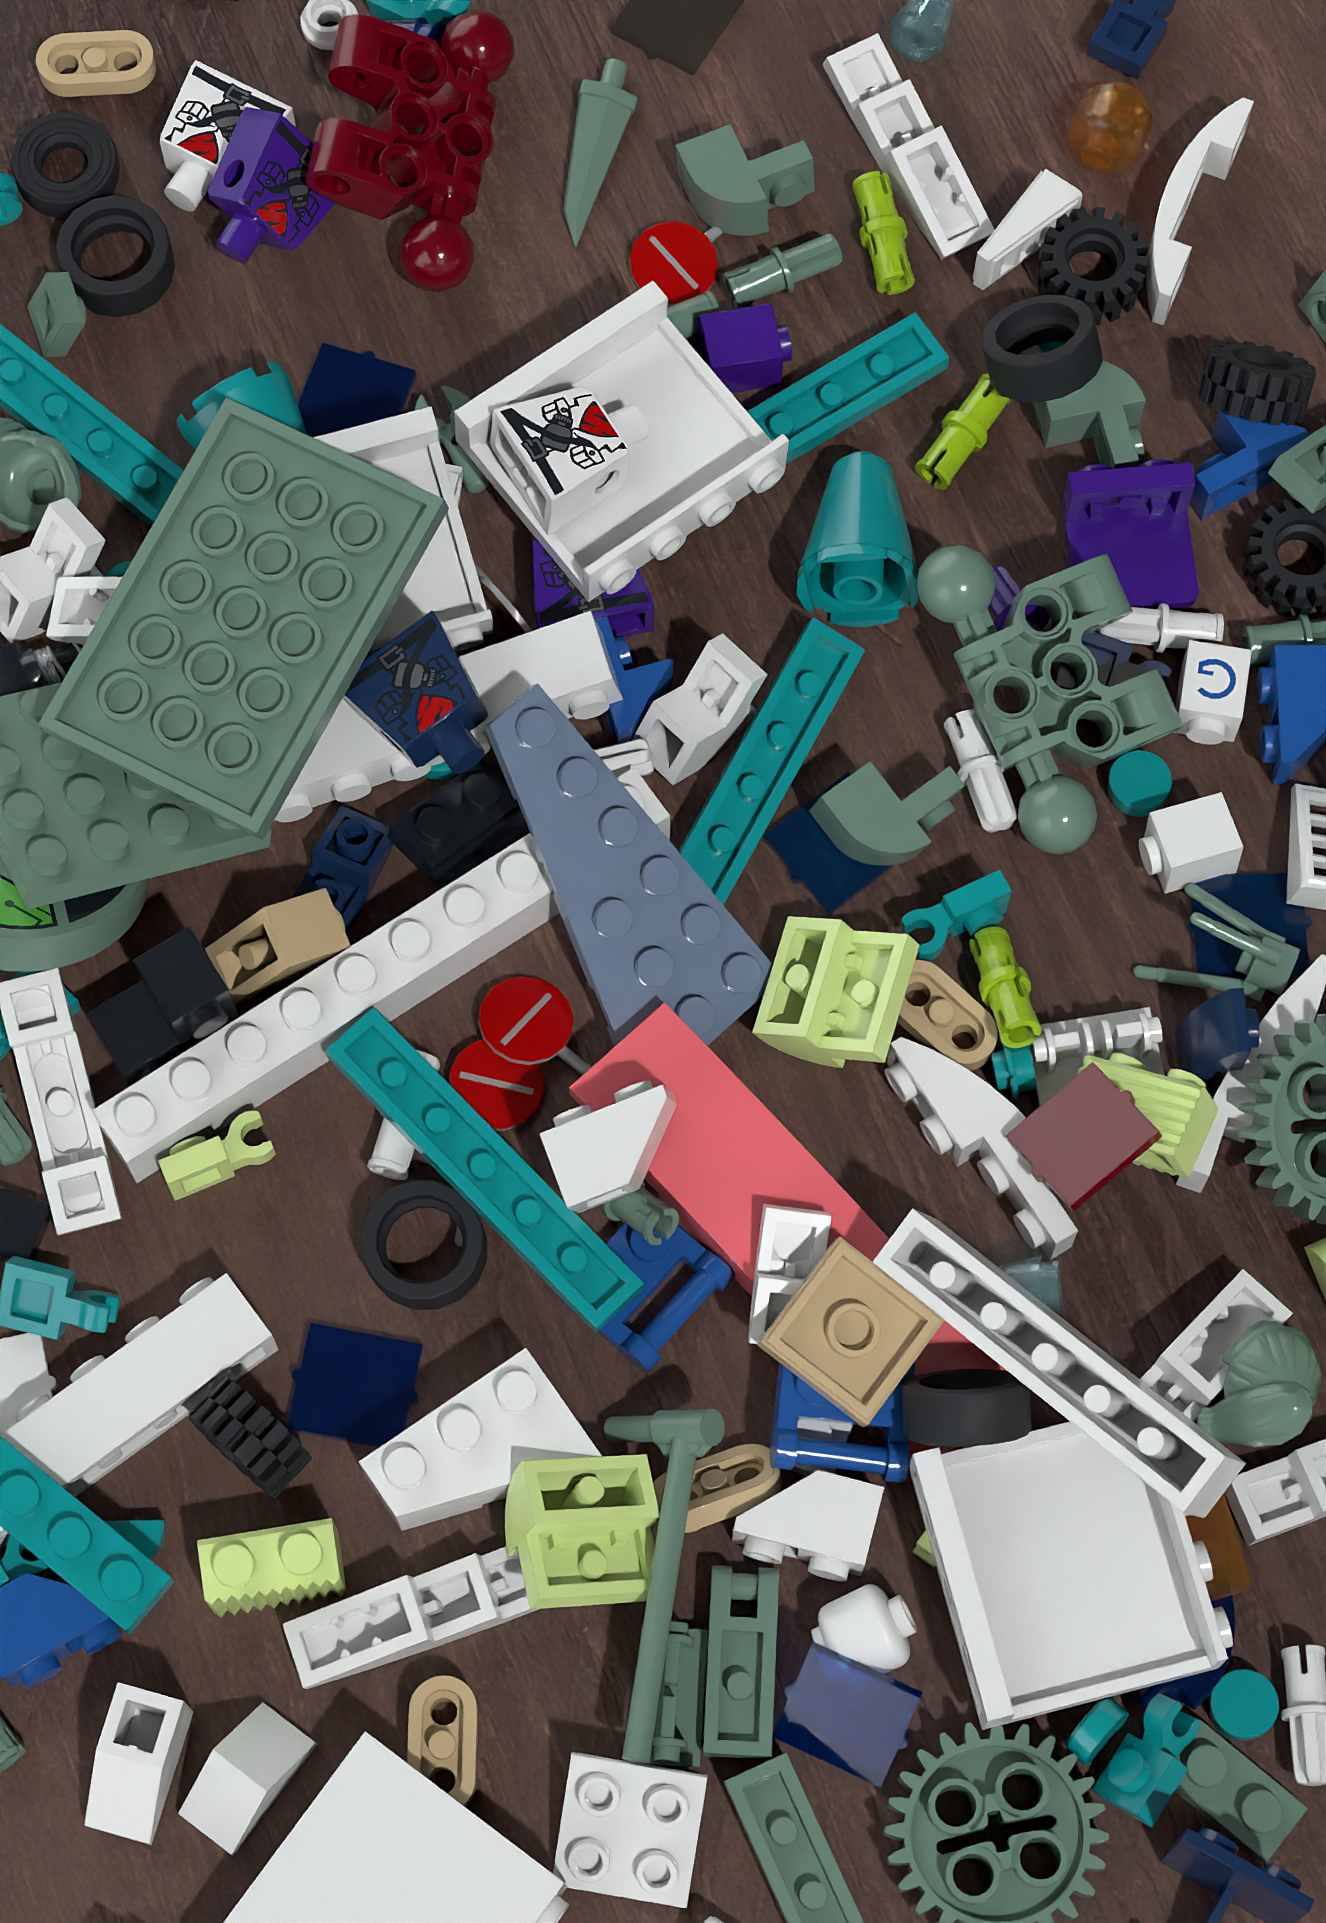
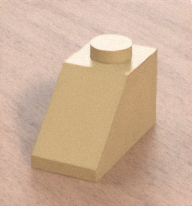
M323 888L263 907L209 945L205 950L228 987L234 1005L316 969L351 947L345 933L343 918L333 906L327 889Z

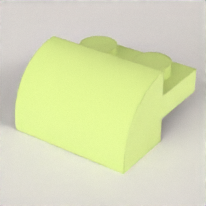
M788 916L752 1033L768 1045L784 1053L821 1065L843 1068L845 1059L885 1063L920 945L908 934L854 931L839 919Z
M647 1454L522 1461L515 1469L508 1487L505 1507V1537L508 1556L519 1555L529 1608L543 1609L647 1601L655 1550L651 1526L660 1518Z

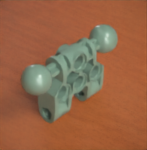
M963 545L941 547L928 555L919 568L916 585L920 602L931 616L954 625L963 648L953 653V656L974 701L975 715L980 723L985 726L1003 770L1016 766L1026 791L1020 799L1018 810L1021 832L1030 844L1043 852L1057 855L1074 852L1087 843L1095 830L1097 819L1095 799L1082 783L1071 777L1060 775L1050 751L1056 756L1090 769L1167 736L1184 727L1159 669L1146 672L1115 686H1104L1098 680L1096 659L1090 650L1082 644V636L1119 621L1133 612L1108 554L1092 558L1026 585L1014 597L1002 630L997 632L988 611V607L994 599L996 587L993 567L980 552ZM1027 605H1038L1048 612L1051 618L1050 631L1041 632L1030 627L1025 618V607ZM1052 662H1063L1073 669L1077 679L1075 689H1062L1055 684L1050 673ZM1004 685L1015 690L1020 699L1018 713H1005L997 707L993 698L995 686ZM1078 719L1091 720L1099 727L1102 736L1099 747H1088L1079 740L1076 734Z

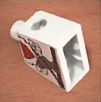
M195 60L160 137L165 167L175 174L164 190L167 198L183 210L192 212L196 209L208 191L245 107L281 113L295 126L292 107Z
M582 386L502 406L493 410L490 447L548 535L557 531L624 486L627 482L631 458L629 446L647 439L649 430L643 413L635 404L607 414L593 391Z

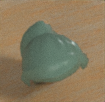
M0 418V523L9 530L16 532L37 531L49 503L68 497L76 508L78 507L82 499L80 473L61 441L28 430L20 422H16L13 419Z
M1261 1320L1250 1325L1241 1338L1231 1348L1223 1352L1221 1356L1222 1361L1228 1365L1224 1384V1398L1211 1408L1204 1407L1199 1413L1197 1425L1218 1442L1251 1447L1282 1445L1301 1434L1307 1422L1311 1420L1312 1406L1317 1401L1319 1385L1321 1384V1368L1316 1358V1353L1311 1347L1310 1338L1299 1331L1296 1325L1288 1327L1276 1321Z

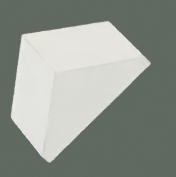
M262 1702L212 1750L178 1814L234 1856L317 1746V1743Z

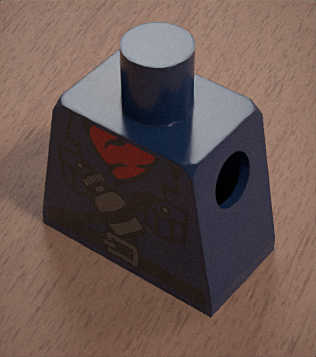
M431 610L363 661L344 698L363 720L416 768L426 765L440 755L454 774H461L473 768L484 756L485 750L471 731L484 722L489 714L451 638Z

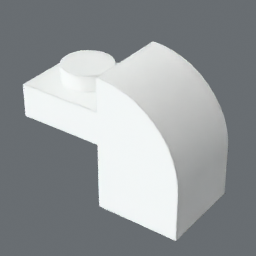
M68 497L49 503L30 547L0 557V632L10 643H17L47 631L58 577H104L95 566V562L106 540Z
M722 633L707 642L682 686L653 701L632 740L639 738L647 740L653 753L654 768L672 785H675L703 768L739 734L756 710L750 703L768 674Z

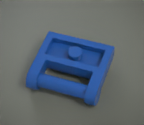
M624 1224L606 1243L644 1283V1289L597 1333L646 1373H649L661 1359V1355L658 1353L706 1298L715 1289L722 1291L735 1277L734 1272L722 1259L702 1247L679 1226H677L675 1232L668 1240L664 1239L661 1234L653 1229V1232L661 1237L662 1244L651 1245L637 1231ZM682 1262L689 1266L695 1272L639 1335L631 1331L626 1326L631 1318Z
M779 1362L770 1446L771 1468L792 1470L794 1464L879 1473L883 1481L904 1483L908 1473L910 1454L908 1438L903 1432L901 1386L906 1379L914 1377L915 1362L867 1425L869 1427L884 1428L883 1447L798 1437V1418L852 1425L859 1424Z

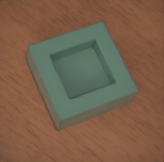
M46 272L27 308L43 356L63 357L67 355L77 336L84 329L86 310L82 298L76 295L69 272Z

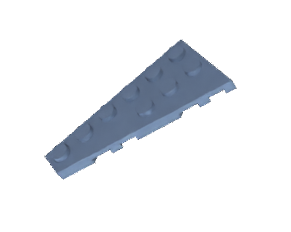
M538 683L531 685L485 726V730L513 799L518 801L532 835L530 841L539 862L543 863L555 892L553 894L554 900L590 988H594L609 1025L607 1030L615 1047L665 1002L708 1046L764 995L773 964Z

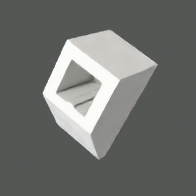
M651 1081L630 1085L614 1094L615 1104L592 1112L590 1105L570 1109L553 1118L555 1128L540 1133L568 1209L581 1213L640 1189L677 1106L673 1092L663 1084L653 1088Z
M818 1470L739 1515L735 1521L732 1542L744 1545L742 1553L759 1561L781 1564L783 1556L809 1562L807 1571L822 1578L847 1581L848 1573L862 1576L884 1487Z
M117 1683L96 1748L84 1824L86 1827L152 1845L193 1715V1711L184 1701L123 1683Z

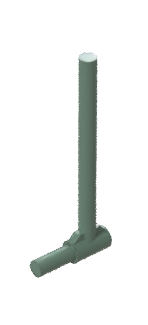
M716 1409L659 1410L654 1415L611 1416L604 1425L605 1437L611 1443L654 1442L659 1446L663 1455L669 1456L622 1759L638 1763L650 1762L696 1457H703L712 1446L718 1445L723 1439L725 1431L723 1417Z

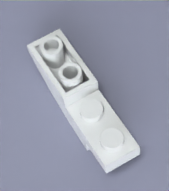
M903 1037L893 1041L889 1047L887 1058L889 1067L885 1069V1075L896 1095L903 1102L912 1099L924 1117V1120L920 1122V1127L933 1150L939 1155L947 1152L956 1167L979 1154L981 1160L977 1162V1166L984 1181L996 1195L1002 1192L1006 1194L1018 1212L1013 1215V1219L1026 1243L1033 1249L1041 1246L1049 1260L1071 1248L1078 1229L1048 1187L1049 1184L1046 1181L1037 1182L1031 1174L1032 1166L1005 1136L1026 1117L990 1084L959 1063L933 1049Z

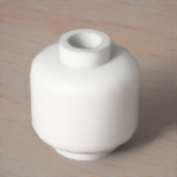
M867 1584L824 1605L818 1614L819 1626L811 1630L817 1651L830 1675L834 1679L843 1675L851 1684L859 1686L903 1666L908 1661L910 1645L907 1637L916 1633L917 1627L901 1595L889 1599L885 1592L877 1585Z

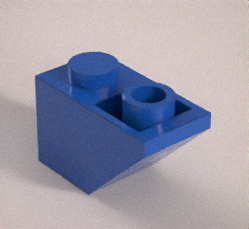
M1275 645L1267 667H1259L1257 701L1259 705H1268L1269 725H1262L1260 757L1262 763H1271L1272 785L1286 784L1326 744V645Z
M24 1573L0 1587V1676L13 1688L22 1682L25 1688L40 1685L62 1670L59 1661L82 1648L86 1654L100 1651L123 1635L120 1626L69 1584Z

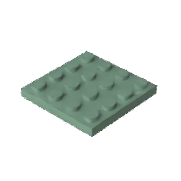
M62 682L0 696V856L27 910L270 847L271 828H269L264 839L261 840L45 733L38 723Z

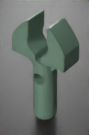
M441 386L442 398L451 414L449 416V424H445L442 419L435 418L438 427L439 443L444 444L453 464L463 467V483L467 491L474 494L480 493L488 487L489 480L458 444L455 437L454 411L468 403L470 399L467 395L456 389ZM423 395L419 396L414 411L428 407Z

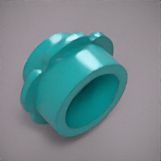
M1001 1042L1003 1049L991 1053L997 1090L1010 1088L1013 1098H1019L1020 1092L1036 1090L1037 1082L1029 1045L1022 1048H1009Z

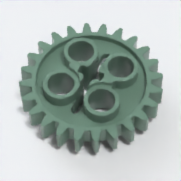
M1318 1014L1316 1023L1311 1021L1294 1022L1295 1037L1276 1034L1273 1037L1279 1053L1278 1056L1258 1054L1256 1059L1266 1073L1263 1078L1246 1077L1244 1082L1257 1093L1256 1101L1239 1104L1238 1110L1245 1114L1254 1116V1125L1242 1129L1238 1134L1240 1138L1256 1140L1257 1148L1251 1151L1244 1160L1246 1164L1266 1167L1257 1179L1256 1184L1258 1187L1277 1188L1273 1203L1277 1206L1294 1207V1217L1308 1220L1316 1218V1223L1326 1224V1127L1310 1126L1291 1131V1124L1295 1121L1326 1119V1014ZM1309 1080L1311 1096L1308 1103L1305 1104L1303 1088L1306 1081ZM1317 1145L1319 1152L1318 1161L1312 1169L1310 1154L1313 1147Z
M971 1722L966 1723L963 1728V1744L957 1746L945 1732L939 1734L937 1741L941 1756L938 1759L922 1749L917 1751L915 1759L923 1771L922 1776L902 1771L897 1780L911 1795L909 1798H890L887 1804L890 1810L903 1816V1823L886 1826L883 1830V1836L892 1840L902 1841L903 1848L888 1856L886 1861L889 1866L908 1867L910 1874L900 1882L897 1890L899 1893L918 1888L922 1893L923 1897L913 1912L917 1917L927 1913L934 1907L941 1912L938 1923H1054L1051 1913L1054 1911L1069 1921H1073L1079 1915L1069 1896L1075 1894L1090 1899L1095 1894V1889L1082 1875L1084 1871L1102 1872L1105 1869L1106 1863L1099 1857L1089 1853L1091 1846L1106 1843L1109 1840V1833L1090 1828L1089 1821L1102 1814L1106 1808L1104 1804L1084 1803L1082 1795L1089 1790L1095 1780L1093 1777H1086L1073 1781L1068 1775L1078 1758L1074 1753L1056 1762L1050 1757L1054 1748L1055 1738L1050 1735L1036 1749L1029 1745V1725L1026 1724L1021 1726L1013 1740L1005 1739L1002 1725L990 1728L988 1739H980L976 1728ZM1012 1775H1022L1029 1778L1038 1791L1036 1806L1029 1810L1012 1808L1002 1795L1004 1780ZM946 1791H956L963 1794L969 1800L972 1807L970 1822L959 1827L945 1824L936 1813V1798ZM1043 1816H1052L1055 1820V1826L1052 1828L1011 1836L1003 1845L1004 1852H997L993 1842L975 1844L947 1854H940L936 1849V1845L940 1841L980 1834L987 1827L988 1818L995 1817L999 1828L1015 1826ZM1029 1843H1040L1046 1845L1052 1851L1056 1861V1868L1052 1877L1035 1879L1023 1870L1020 1864V1853L1023 1846ZM963 1859H974L986 1867L990 1883L985 1893L979 1896H969L962 1893L956 1887L953 1880V1869L957 1862Z

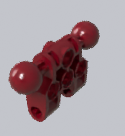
M472 10L458 15L449 22L440 41L441 48L435 40L401 26L367 15H348L342 18L338 25L328 79L335 88L371 105L375 109L376 118L370 127L343 118H329L319 122L306 175V183L314 192L379 220L388 218L408 208L411 204L427 210L426 217L417 220L409 226L399 245L400 266L409 281L423 290L442 292L455 288L467 278L474 263V244L465 228L461 225V220L463 216L473 213L477 207L478 192L482 181L485 160L490 156L493 149L491 125L495 115L496 100L487 91L488 84L499 80L507 73L515 55L514 38L501 19L490 12ZM399 124L402 125V126L407 130V132H405V131L399 126ZM388 175H389L390 177H392V178L397 182L398 185L394 184V183L389 179Z

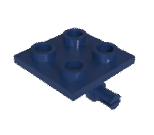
M1187 1828L1165 1851L1160 1861L1162 1864L1216 1894L1202 1923H1219L1230 1902L1266 1923H1295L1309 1913L1315 1901L1299 1891L1302 1883L1295 1876L1268 1863H1265L1262 1869L1256 1867L1236 1855L1239 1847L1233 1841L1208 1828H1201L1199 1834Z

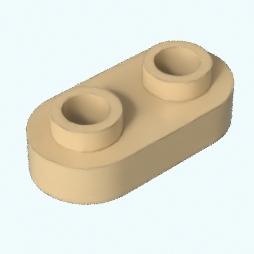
M131 30L57 34L44 41L36 54V65L42 84L51 93L63 97L135 93L147 87L156 73V61L150 42L142 34ZM124 65L136 66L127 71H119ZM66 68L77 69L72 74H60Z
M915 960L905 995L912 990H919L927 995L929 1001L923 1006H913L904 996L897 1022L923 1046L948 1057L969 1071L980 1068L991 1058V1053L994 1052L998 1031L995 1020L985 1008L937 965L924 960ZM960 1032L968 1033L974 1038L975 1045L969 1049H961L953 1043L952 1037Z
M758 1444L740 1445L695 1462L685 1533L694 1532L705 1526L742 1514L780 1492L783 1484L780 1469L771 1468L770 1449L768 1447ZM666 1473L658 1477L653 1483L659 1513L661 1512Z
M435 1676L419 1685L410 1700L407 1763L429 1780L434 1773L440 1770L451 1772L455 1776V1785L447 1794L466 1807L474 1796L477 1782L478 1705L473 1692L463 1681L452 1676ZM441 1702H450L457 1707V1716L448 1725H439L432 1720V1711Z

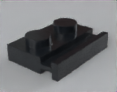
M481 759L473 768L456 776L390 824L387 838L429 880L434 878L444 888L523 838L530 831L519 803L516 799H513L508 784Z

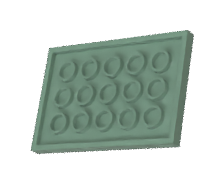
M225 398L38 725L45 733L263 840L449 510L445 499L231 399Z

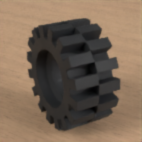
M1085 207L1074 210L1072 222L1064 214L1057 219L1055 229L1050 226L1046 232L1039 256L1036 276L1037 285H1042L1040 295H1066L1083 301L1093 311L1096 325H1100L1104 313H1106L1111 323L1120 319L1122 308L1128 313L1135 306L1136 297L1140 298L1149 263V256H1146L1148 245L1145 238L1138 240L1140 229L1134 222L1126 229L1123 228L1125 215L1116 211L1112 220L1104 218L1106 208L1095 207L1093 217L1087 218ZM1082 252L1100 253L1114 263L1115 273L1109 279L1102 281L1086 280L1071 270L1070 260L1074 255Z
M1226 340V343L1216 341L1213 345L1210 344L1197 396L1201 397L1200 400L1203 403L1212 404L1211 408L1217 411L1227 410L1229 411L1228 415L1235 418L1245 416L1249 418L1250 422L1255 423L1265 420L1269 425L1279 426L1280 422L1287 426L1295 425V422L1301 423L1305 417L1317 372H1315L1316 368L1314 365H1308V361L1304 358H1293V353L1286 350L1282 352L1275 351L1273 346L1264 345V347H1259L1254 342L1244 341L1243 344L1238 343L1236 340Z
M1293 498L1282 500L1278 511L1272 504L1264 510L1262 519L1257 518L1243 554V557H1245L1242 565L1243 576L1250 575L1247 588L1251 594L1259 590L1262 591L1259 603L1267 609L1273 600L1280 603L1277 614L1288 617L1291 607L1298 608V615L1306 614L1308 618L1313 607H1316L1319 615L1325 613L1326 505L1320 511L1312 514L1302 504H1300V507L1295 508ZM1290 540L1308 542L1321 551L1324 566L1313 575L1295 574L1281 565L1278 559V549L1282 544Z
M226 1376L188 1415V1419L198 1431L206 1436V1439L220 1450L225 1458L231 1461L245 1476H248L260 1489L262 1488L274 1499L312 1460L310 1453L301 1445L296 1437L287 1431L288 1429L280 1421H277L263 1405L261 1406L256 1402L254 1397L248 1392H244L237 1383L231 1381Z

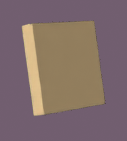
M838 1237L757 1345L860 1426L865 1427L870 1423L942 1325L944 1319L848 1242Z

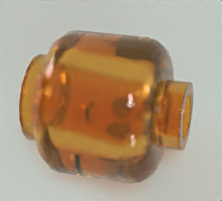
M1110 82L1097 84L1085 92L1068 127V144L1074 155L1092 169L1106 172L1124 170L1133 165L1141 153L1153 125L1152 110L1141 93L1126 83Z

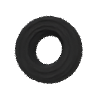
M62 112L44 116L23 130L13 147L11 169L19 193L32 208L50 217L68 218L74 210L89 201L113 194L119 179L120 163L114 141L101 124L82 114ZM61 148H74L81 151L88 158V167L85 173L79 179L69 183H58L50 180L43 173V165L46 158L52 152Z

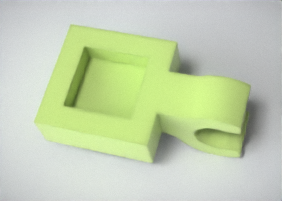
M247 1111L238 1115L232 1121L228 1135L223 1140H220L219 1135L209 1140H206L204 1136L192 1137L173 1146L169 1151L170 1156L158 1160L175 1201L234 1177V1170L247 1165L266 1163L276 1155L271 1140L263 1142L258 1146H248L243 1142L244 1136L248 1131L263 1125L258 1111Z

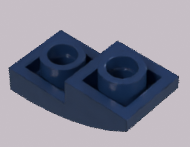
M341 805L312 851V866L292 898L326 888L333 906L343 918L345 933L348 936L369 898L394 845L387 838L389 826Z
M1244 988L1229 989L1214 996L1192 1010L1179 1023L1175 1030L1179 1069L1199 1077L1206 1084L1205 1088L1207 1090L1216 1072L1243 1069L1252 1051L1251 1048H1258L1260 1039L1258 1015L1255 1009H1246Z

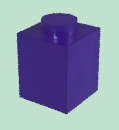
M772 303L700 315V347L703 360L731 393L782 385L783 362L792 360V349L787 325H776Z

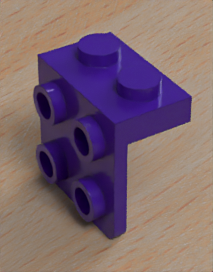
M1155 459L1147 461L1139 467L1113 469L1109 465L1094 464L1086 466L1078 472H1069L1061 506L1070 567L1108 554L1131 607L1158 609L1161 603L1168 604L1169 609L1192 606L1199 594L1187 514L1195 487L1192 462L1174 464L1170 460Z

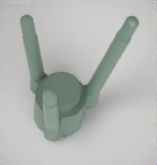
M1188 883L1184 889L1187 895L1249 935L1248 937L1198 912L1193 913L1190 917L1191 923L1243 950L1235 970L1245 974V979L1138 965L1133 969V974L1136 977L1157 980L1158 982L1220 991L1244 988L1245 996L1260 1002L1265 990L1281 996L1294 968L1300 949L1285 943V937L1264 929L1197 885Z

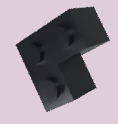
M190 927L133 959L141 981L85 1013L94 1033L127 1087H130L239 1018L228 987Z

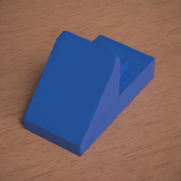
M1227 410L1219 411L1212 436L1223 453L1211 457L1196 470L1194 478L1195 487L1189 504L1200 521L1275 480L1268 472L1278 456L1310 436L1308 431L1304 427L1287 426L1280 422L1279 426L1269 425L1265 420H1260V423L1250 422L1248 417L1240 416L1235 418L1229 416V411Z
M604 616L595 620L603 634L623 700L609 704L610 707L605 712L614 744L632 740L653 701L668 693L673 682V660L666 659L633 668L625 636L619 635L614 637L608 617Z

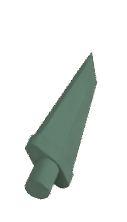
M607 59L600 82L583 79L578 92L579 102L563 213L575 249L629 119L635 111L638 100L635 95L622 89L628 66L625 62L618 59Z

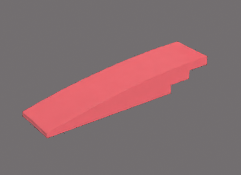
M665 1002L569 1087L570 1096L580 1106L590 1105L592 1112L615 1104L614 1094L643 1081H651L653 1088L663 1084L673 1092L677 1106L644 1179L658 1192L661 1201L678 1212L679 1222L706 1250L717 1255L731 1268L735 1274L734 1279L751 1296L763 1204L829 1212L831 1223L827 1250L835 1239L841 1237L873 1262L889 1241L887 1235ZM945 1320L914 1361V1376L958 1369L1007 1371ZM908 1439L910 1461L914 1453L939 1447L941 1454L965 1447L926 1445Z

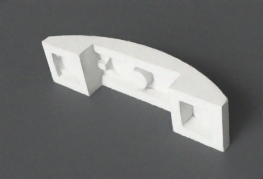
M1242 97L1215 116L1186 148L1167 182L1161 198L1148 253L1149 263L1146 272V289L1152 322L1164 325L1184 278L1192 247L1174 241L1202 173L1204 172L1223 180L1226 179L1247 129L1254 103L1252 100Z
M55 968L0 982V1009L9 1045L14 1051L43 1167L42 1176L57 1235L122 1219L103 1131L92 1112L93 1109L97 1108L59 969Z

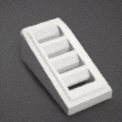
M1049 170L1041 171L977 252L973 284L984 290L1041 249L1046 232L1050 226L1055 229L1059 217L1066 214L1072 222L1074 210L1079 209L1083 197L1081 191Z
M1295 784L1291 788L1286 904L1326 910V876L1314 874V867L1326 869V856L1313 854V847L1326 849V835L1311 833V826L1326 828V815L1310 813V805L1326 807V789Z

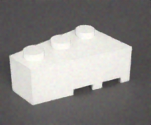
M525 1348L360 1460L359 1464L370 1486L400 1530L404 1531L482 1508L483 1504L507 1498L512 1475L522 1461L602 1457V1455L527 1348Z

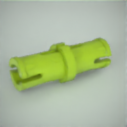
M880 171L865 173L856 178L852 185L862 218V227L859 230L861 244L864 248L868 249L871 256L878 292L883 294L886 291L887 295L899 294L911 288L915 282L904 240L908 234L906 223L902 217L898 216L893 199L890 176L885 172L880 175Z
M988 373L981 375L977 385L958 411L953 410L946 415L941 426L943 431L915 466L919 477L928 484H930L935 475L939 477L934 483V488L947 489L951 484V480L972 452L981 451L988 440L986 439L988 437V429L1005 406L1012 401V399L1001 396L995 388L992 389L990 387L991 382Z
M992 926L984 928L974 934L977 940L971 939L969 942L970 951L981 975L979 992L982 1001L986 1006L991 1007L1001 1042L1009 1048L1026 1047L1032 1044L1033 1041H1036L1034 1035L1040 1036L1041 1025L1029 999L1031 991L1029 976L1016 962L1007 931L1001 927Z

